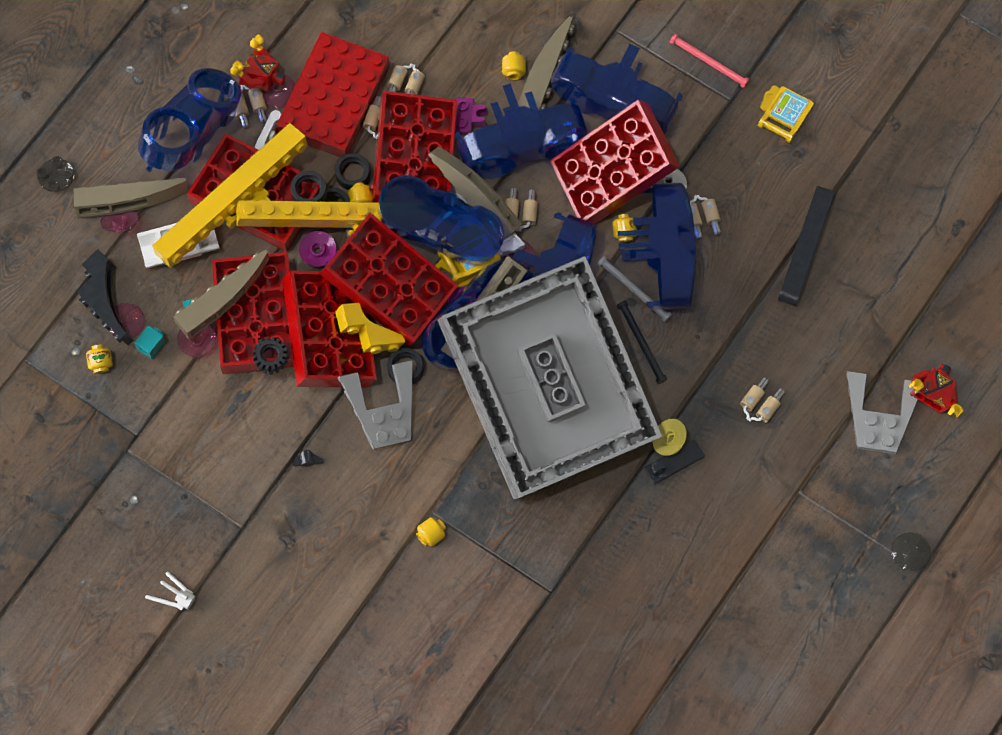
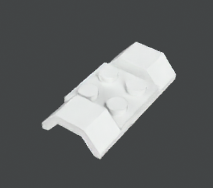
M176 223L137 234L146 269L165 264L155 255L152 245ZM212 230L206 239H202L193 251L184 255L182 260L220 249L215 230Z

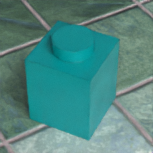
M147 326L135 341V347L139 352L152 360L165 344L164 334L156 327L153 329Z

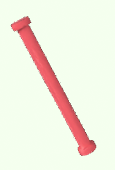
M676 33L672 36L670 40L672 45L676 44L741 84L740 87L745 88L748 84L749 78H744L680 39Z

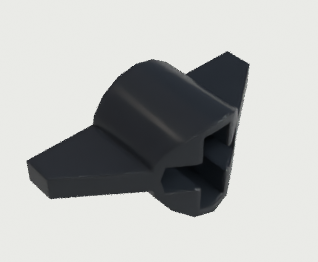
M304 450L292 462V466L308 467L323 463V458L313 454L310 450Z

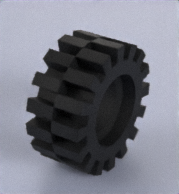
M265 337L264 341L260 339L259 344H255L253 359L258 370H263L265 374L267 372L273 374L276 371L277 374L279 369L283 370L285 368L284 365L288 363V352L284 342L281 343L280 339L275 340V337H271V339ZM273 349L277 351L278 357L275 361L268 362L263 358L264 352Z

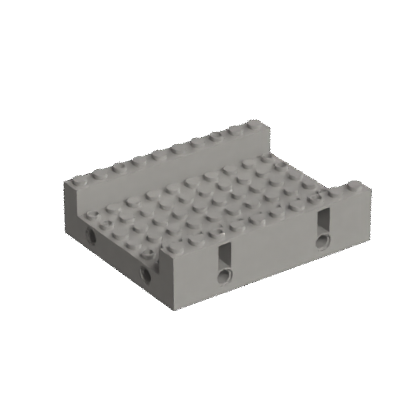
M586 256L445 314L437 320L513 499L525 496L662 437Z

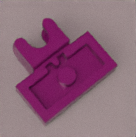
M455 98L457 100L455 135H472L473 127H487L485 119L480 117L488 114L485 105H474L473 98Z

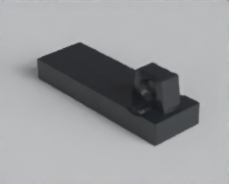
M694 439L683 445L677 453L663 456L645 466L644 469L655 485L703 459L705 455Z

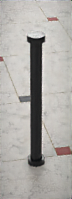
M627 300L618 303L617 308L621 309L657 378V384L665 382L668 378L666 375H663L628 308Z

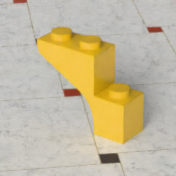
M360 303L342 304L335 311L341 333H359L363 353L371 352V354H377L384 350L395 352L405 343L403 335L369 321L362 312Z

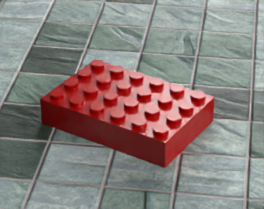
M321 32L276 125L278 133L291 123L305 135L308 146L337 157L350 153L364 123L369 105L373 104L390 67L389 56Z
M383 91L380 99L372 203H427L428 210L447 211L450 203L451 182L445 178L443 172L432 162L428 154L437 147H440L453 155L457 100Z
M640 100L635 101L550 160L580 224L590 227L680 167L649 103Z
M225 133L188 191L189 202L197 206L259 150ZM287 165L279 171L277 176L268 180L263 188L269 193L268 198L270 201H294L290 189L291 182L301 171ZM305 181L298 186V194L305 199L314 198L320 192L318 183L314 181ZM236 225V227L285 252L288 251L302 228Z
M371 212L363 219L320 272L321 276L354 303H360L361 309L384 328L403 335L405 339L404 344L407 347L415 342L459 286Z
M288 252L269 254V261L251 287L235 305L217 319L222 374L259 371L254 363L253 349H255V344H259L260 339L264 341L265 337H268V339L275 337V340L280 339L281 343L284 342L288 352V363L284 367H294L282 281L290 272ZM254 255L212 260L214 285L216 286L227 274L235 272L239 265L250 261ZM269 349L263 354L264 360L268 362L275 361L278 357L277 351Z
M290 271L282 281L297 387H343L338 377L358 373L361 388H368L377 380L373 354L371 352L363 353L359 333L348 334V332H340L335 313L342 304L354 302L321 276V271ZM362 309V312L368 319L367 313Z

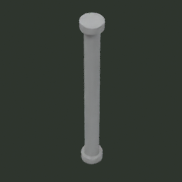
M606 256L599 260L598 265L600 267L603 266L657 313L664 323L671 318L672 314L670 312L667 313L607 261L608 258Z

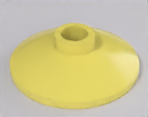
M668 419L658 426L662 437L653 440L654 449L663 456L677 453L684 445L687 435L686 428L681 421Z

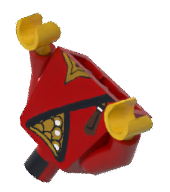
M258 34L250 41V46L258 49V51L255 50L244 65L240 61H235L230 72L234 76L239 75V85L246 86L249 89L267 91L273 83L283 85L286 75L279 73V62L270 55L265 47H262L263 37Z
M941 364L939 370L936 368H932L929 371L923 370L913 376L912 382L908 385L909 388H914L910 393L911 396L938 413L949 409L948 414L952 415L954 413L956 418L962 414L963 408L958 405L956 381L948 376L951 367Z

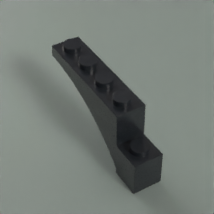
M97 249L82 264L86 269L84 273L90 279L76 292L81 296L79 301L86 308L90 306L92 308L90 312L97 319L101 317L103 320L101 324L108 331L111 329L114 331L113 337L119 343L124 341L129 345L134 340L120 321L113 297V273L116 266Z

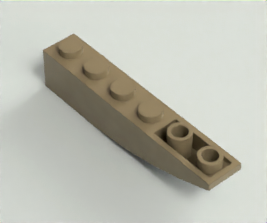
M569 16L555 31L535 60L517 105L518 115L538 120L540 114H544L546 108L544 102L546 98H550L552 88H550L551 83H555L558 75L556 69L561 67L564 58L562 53L567 51L569 45L568 36H572L574 32L573 17Z
M437 147L428 154L432 162L443 172L445 178L455 187L457 193L465 199L468 206L474 210L480 221L487 226L492 236L499 242L503 241L522 225L502 198L470 167L440 147Z
M186 178L75 188V213L77 218L118 214L150 207L187 193Z
M266 249L262 252H257L250 261L239 265L235 272L224 276L220 283L216 286H210L205 294L201 297H195L190 305L180 308L175 313V316H173L175 323L189 340L219 319L247 292L270 259Z
M507 256L476 301L517 285L528 270ZM446 342L441 350L453 358Z

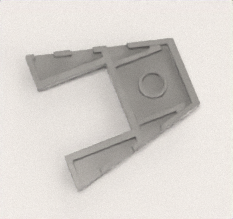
M412 360L392 365L400 403L366 410L358 373L338 377L347 398L354 408L356 416H358L372 449L411 440Z
M847 371L846 377L849 386L848 391L851 400L857 449L896 454L918 400L910 395L914 388H909L908 385L912 381L904 380L900 415L865 411L862 408L866 374Z

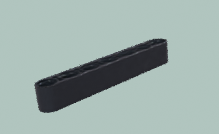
M821 186L816 187L778 301L793 306L797 305L835 191Z

